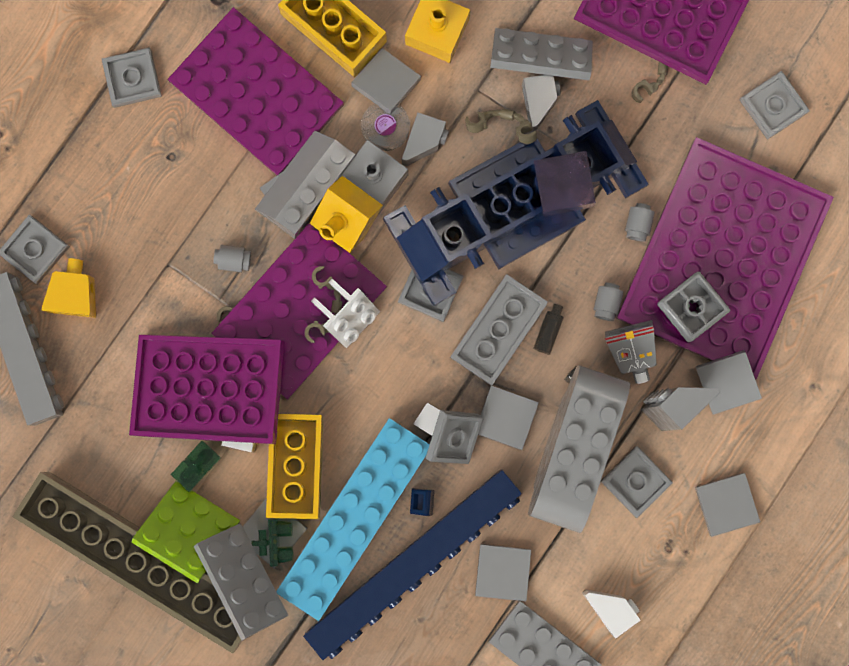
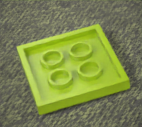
M175 481L134 535L132 543L194 582L199 583L206 570L194 546L207 538L238 525L240 520Z

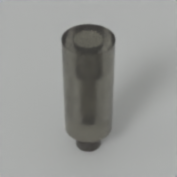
M554 304L552 311L546 312L533 347L534 350L547 355L551 354L564 319L561 316L562 306Z

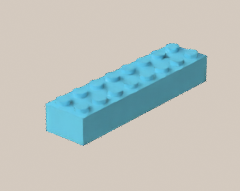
M389 418L277 589V594L319 621L426 457L430 444Z

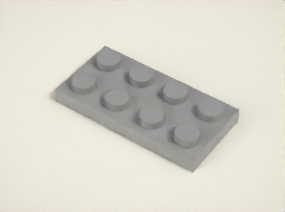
M495 28L490 68L590 81L593 41L582 38L576 39L559 35Z
M506 274L450 358L492 386L548 302Z
M241 523L194 546L241 640L289 616Z
M521 601L517 602L488 640L490 644L518 666H601L597 660Z

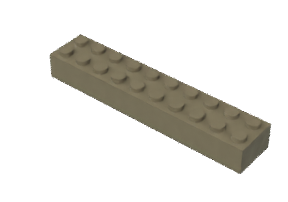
M51 472L39 473L12 516L13 518L232 654L237 650L242 640L207 572L199 583L194 582L132 543V538L140 527Z

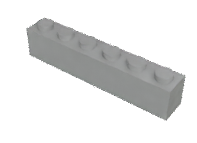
M5 272L0 274V348L26 423L29 426H36L63 416L61 409L64 408V404L60 395L55 393L53 387L56 384L52 372L47 370L45 364L47 355L44 349L39 347L37 341L39 337L38 330L34 323L31 324L29 314H31L30 307L27 301L23 300L20 292L23 290L22 284L18 277Z

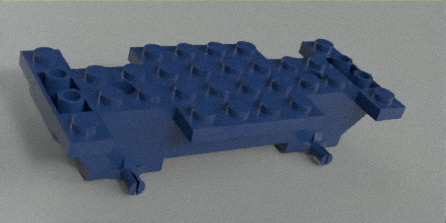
M598 100L576 112L575 115L582 127L579 128L572 115L563 120L570 134L566 139L556 143L551 149L545 151L538 138L531 144L520 142L450 180L448 184L456 199L447 200L440 187L431 191L430 194H432L438 206L434 211L423 216L417 223L406 205L383 217L386 226L433 306L457 293L444 272L468 258L473 264L474 269L481 267L485 263L478 252L486 248L499 270L583 223L586 219L574 201L575 198L600 184L607 195L613 193L617 189L610 180L611 178L615 180L625 199L649 185L636 164L637 160ZM576 161L584 162L586 164L587 169H580L577 166ZM449 231L456 232L459 240L456 242L450 241L446 233Z

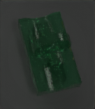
M201 441L170 475L188 492H191L221 457L209 445Z
M279 518L268 519L269 539H266V530H258L259 540H252V546H259V556H267V546L269 545L270 567L279 566L280 563L294 560L293 546L280 547L279 537L293 536L292 522L279 521Z

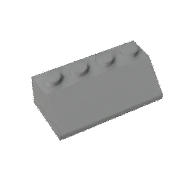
M314 131L255 210L295 239L315 214L327 189L338 180L356 154L337 140Z
M688 387L653 391L643 400L645 406L641 410L661 431L682 430L720 391L717 388Z

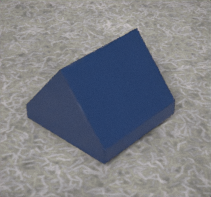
M412 488L410 514L432 516L434 490Z

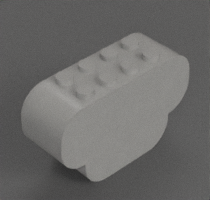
M580 365L576 367L568 389L559 405L537 471L534 492L528 511L529 516L578 533L583 531L627 402L630 382Z

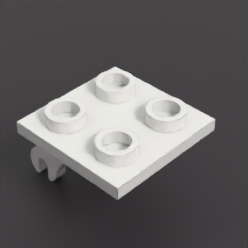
M331 279L328 283L348 300L345 306L336 315H333L315 297L311 302L330 318L323 326L347 348L375 320L380 311L359 288L350 295Z

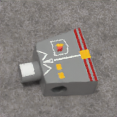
M650 320L606 331V342L621 374L632 372L636 384L649 381L650 377L647 368L657 365L653 321Z

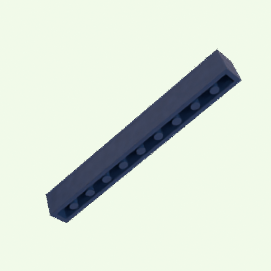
M500 469L305 632L303 637L322 660L328 656L330 659H333L343 650L341 647L343 643L347 640L352 643L363 633L360 630L367 623L370 626L375 624L382 617L380 612L387 606L390 609L394 608L402 601L400 596L405 591L409 590L411 593L422 584L420 579L428 573L432 576L442 567L440 564L442 560L446 557L449 559L455 557L461 551L459 547L466 540L469 543L474 541L481 534L480 528L485 524L490 527L500 519L501 516L498 513L504 508L510 510L520 502L518 497L522 493L504 471Z

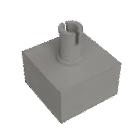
M367 140L341 176L343 175L381 203L383 206L378 213L380 214L407 178L408 169Z

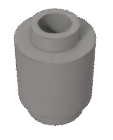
M636 203L635 207H630L625 228L627 232L626 238L645 242L647 236H650L655 214L654 211L650 210L651 206Z
M221 245L220 249H215L213 263L218 264V270L241 273L243 270L249 271L251 251H246L243 247Z
M605 283L604 286H599L593 309L595 311L594 317L614 321L615 316H618L623 291L619 290V285Z

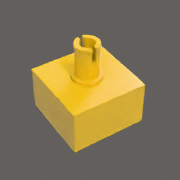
M420 0L405 34V45L451 63L468 24L470 9L449 0Z
M342 175L327 189L309 224L318 229L324 239L333 240L350 253L365 238L383 205Z

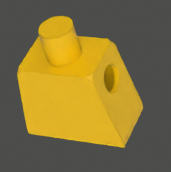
M68 258L67 272L54 271L52 273L43 301L42 311L53 314L96 318L95 280L90 275L82 274L83 260Z

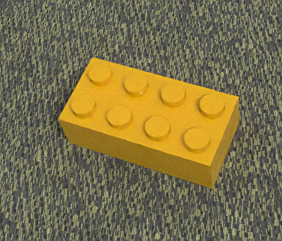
M282 0L278 4L281 15L354 78L387 42L386 32L349 0Z
M278 415L276 444H269L266 518L320 519L323 446L322 415Z

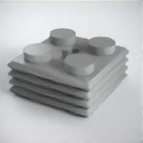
M700 272L693 274L657 303L687 342L695 340L730 312V308ZM689 302L691 304L695 302L698 304L696 308L698 313L689 310Z

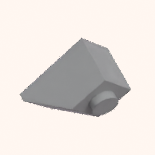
M541 75L523 79L522 90L527 118L532 125L530 133L538 129L555 105L557 96H560V85L558 81H554V76Z
M417 113L402 157V165L408 166L437 152L440 144L445 145L449 133L448 130H445L446 122Z

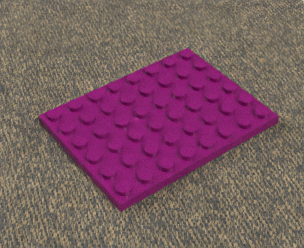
M696 137L693 140L616 319L629 325L652 320L654 336L710 361L745 350L756 380L834 197ZM700 272L730 308V312L695 340L687 342L657 303L693 274ZM689 302V310L698 313L696 310L698 304L696 302L693 304Z

